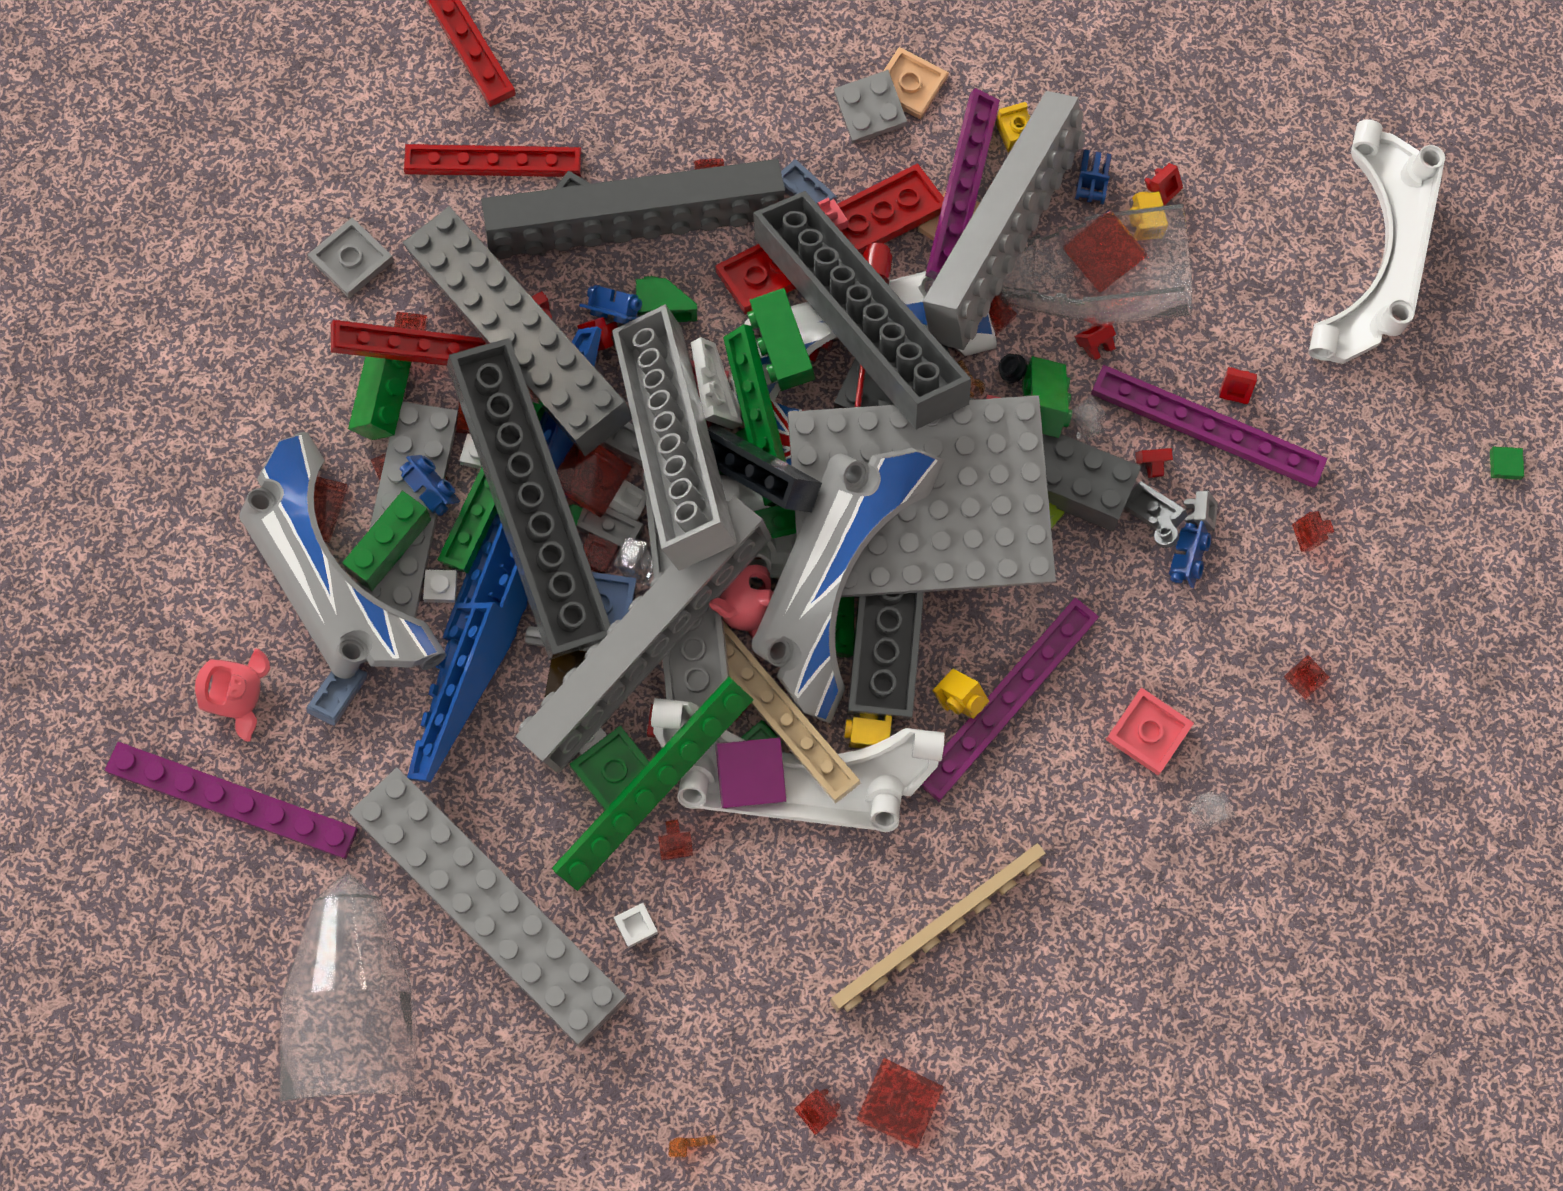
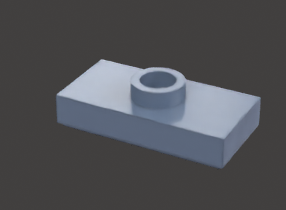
M796 159L781 171L785 192L789 196L806 191L816 204L826 198H829L830 201L833 199L837 200V196Z
M358 668L353 677L343 679L337 677L331 671L307 705L306 712L335 726L364 684L367 672Z

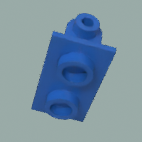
M594 285L589 287L587 291L588 304L579 303V306L591 309L590 315L608 318L609 314L614 316L615 322L626 324L640 317L637 316V311L641 309L642 301L635 294L616 291L615 301H613L614 289Z
M422 455L406 457L409 462L400 467L401 477L414 492H418L423 486L426 488L419 498L433 514L437 513L438 516H441L449 509L446 504L460 502L454 494V487L447 480L441 479L435 472L436 467L429 458Z
M1200 521L1198 529L1192 523H1186L1185 527L1181 528L1176 549L1186 552V555L1174 553L1169 570L1172 582L1182 583L1183 580H1187L1190 587L1194 589L1196 579H1201L1204 570L1203 553L1209 550L1211 544V534L1208 533L1204 521Z

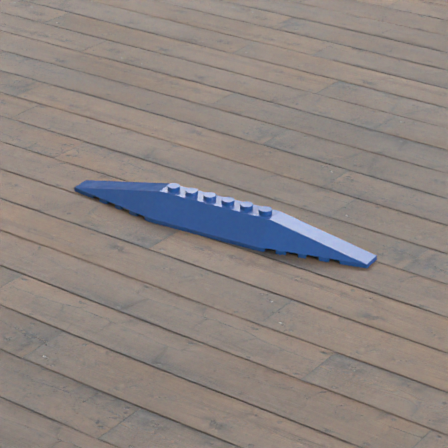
M598 326L578 329L572 343L595 367L602 329ZM545 411L540 420V425L567 499L579 449ZM498 511L469 573H466L443 634V639L448 640L445 648L447 656L440 664L435 666L440 671L437 683L430 685L428 695L432 696L433 699L430 711L423 713L420 726L424 727L425 730L422 740H417L407 776L411 781L431 783L509 650L512 641L516 637L521 616L527 607L528 598Z

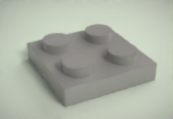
M889 70L834 88L836 100L853 144L907 126V119Z
M353 217L307 254L309 260L349 299L394 261L393 256Z

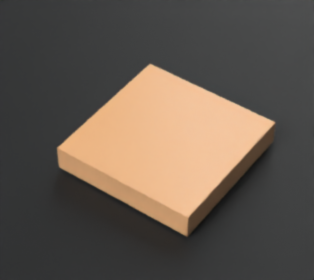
M901 47L897 49L884 71L889 70L903 111L920 120L949 75V72Z

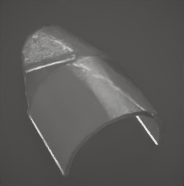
M1184 204L1091 215L1084 218L1085 223L1071 228L1063 225L1058 227L1057 233L1041 238L1040 234L1027 238L1025 250L1018 254L1013 271L1006 275L1001 292L997 295L1009 307L1097 326L1191 316L1193 298L1192 274Z
M351 874L341 876L314 900L281 997L280 1105L282 1106L288 1105L289 1101L335 1095L390 1094L417 1098L416 996L382 899Z

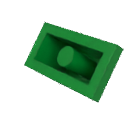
M646 276L642 279H636V295L642 301V307L637 311V316H642L666 304L678 322L697 321V303L668 279L658 278L657 276Z

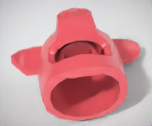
M748 565L720 595V598L712 599L709 602V607L722 616L723 621L735 630L748 631L752 638L759 628L774 593L771 590V576L767 567ZM751 577H757L764 583L759 589H753L749 585V580Z
M254 649L248 666L232 661L210 659L200 669L196 678L195 694L199 709L208 713L235 718L237 735L246 742L251 741L252 734L256 729L257 718L252 711L260 696V679L270 671V662L267 656L260 649ZM212 675H213L211 689H210V692L208 693L209 682H210L211 677H212Z

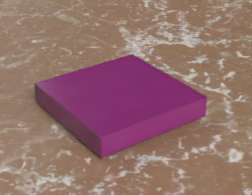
M780 738L715 744L721 808L787 802Z

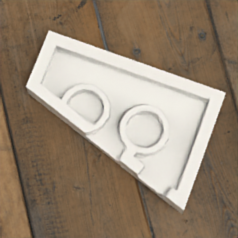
M702 337L692 341V357L705 420L730 429L743 425L716 344Z

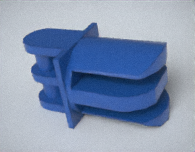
M1085 149L1076 184L1075 199L1079 200V197L1086 198L1087 202L1097 200L1100 201V204L1104 205L1110 178L1109 170L1112 155L1106 154L1101 174L1099 173L1101 152L1095 151L1091 171L1087 172L1090 150Z

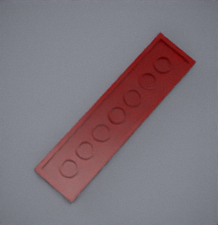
M917 163L838 203V206L848 220V227L841 230V232L863 255L869 244H884L939 216L944 197ZM759 244L715 265L717 275L744 314L752 311L750 299L782 288L785 289L786 293L796 289Z

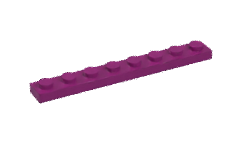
M974 88L969 95L925 276L934 280L973 216L1000 103L999 99L977 88Z
M1106 365L1102 366L1091 392L1093 396L1312 488L1317 486L1328 459Z
M1075 597L988 696L989 702L974 719L969 718L945 745L942 760L938 761V767L920 787L940 802L1095 624L1099 616Z
M117 742L104 770L110 775L345 860L358 832V829L354 826L121 742Z

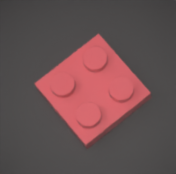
M1141 687L1105 740L1159 776L1194 722Z

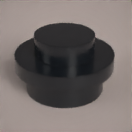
M1019 354L1005 355L998 365L1000 376L1007 383H1015L1021 380L1028 368L1027 360Z

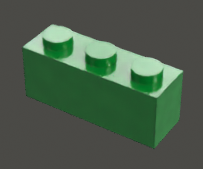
M782 288L750 299L752 311L747 312L753 330L758 328L761 337L756 340L761 355H768L771 364L766 365V369L771 383L777 382L780 391H784L815 380L813 367L785 289Z
M365 356L349 422V430L370 440L395 435L412 362Z
M1031 356L1027 371L1022 380L1023 396L1039 395L1042 434L1059 438L1063 427L1067 428L1072 417V410L1068 408L1071 401V393H1068L1070 377H1067L1066 364Z
M402 490L342 562L347 573L370 591H373L430 523L431 517L428 509Z

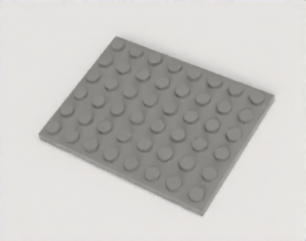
M1039 395L970 400L969 405L918 429L911 425L895 405L788 412L791 466L820 482L825 474L828 462L834 455L839 453L846 454L868 464L872 455L913 448L923 450L945 460L930 495L899 512L870 540L855 562L846 581L841 598L1051 584L1056 582ZM795 510L797 537L808 512Z

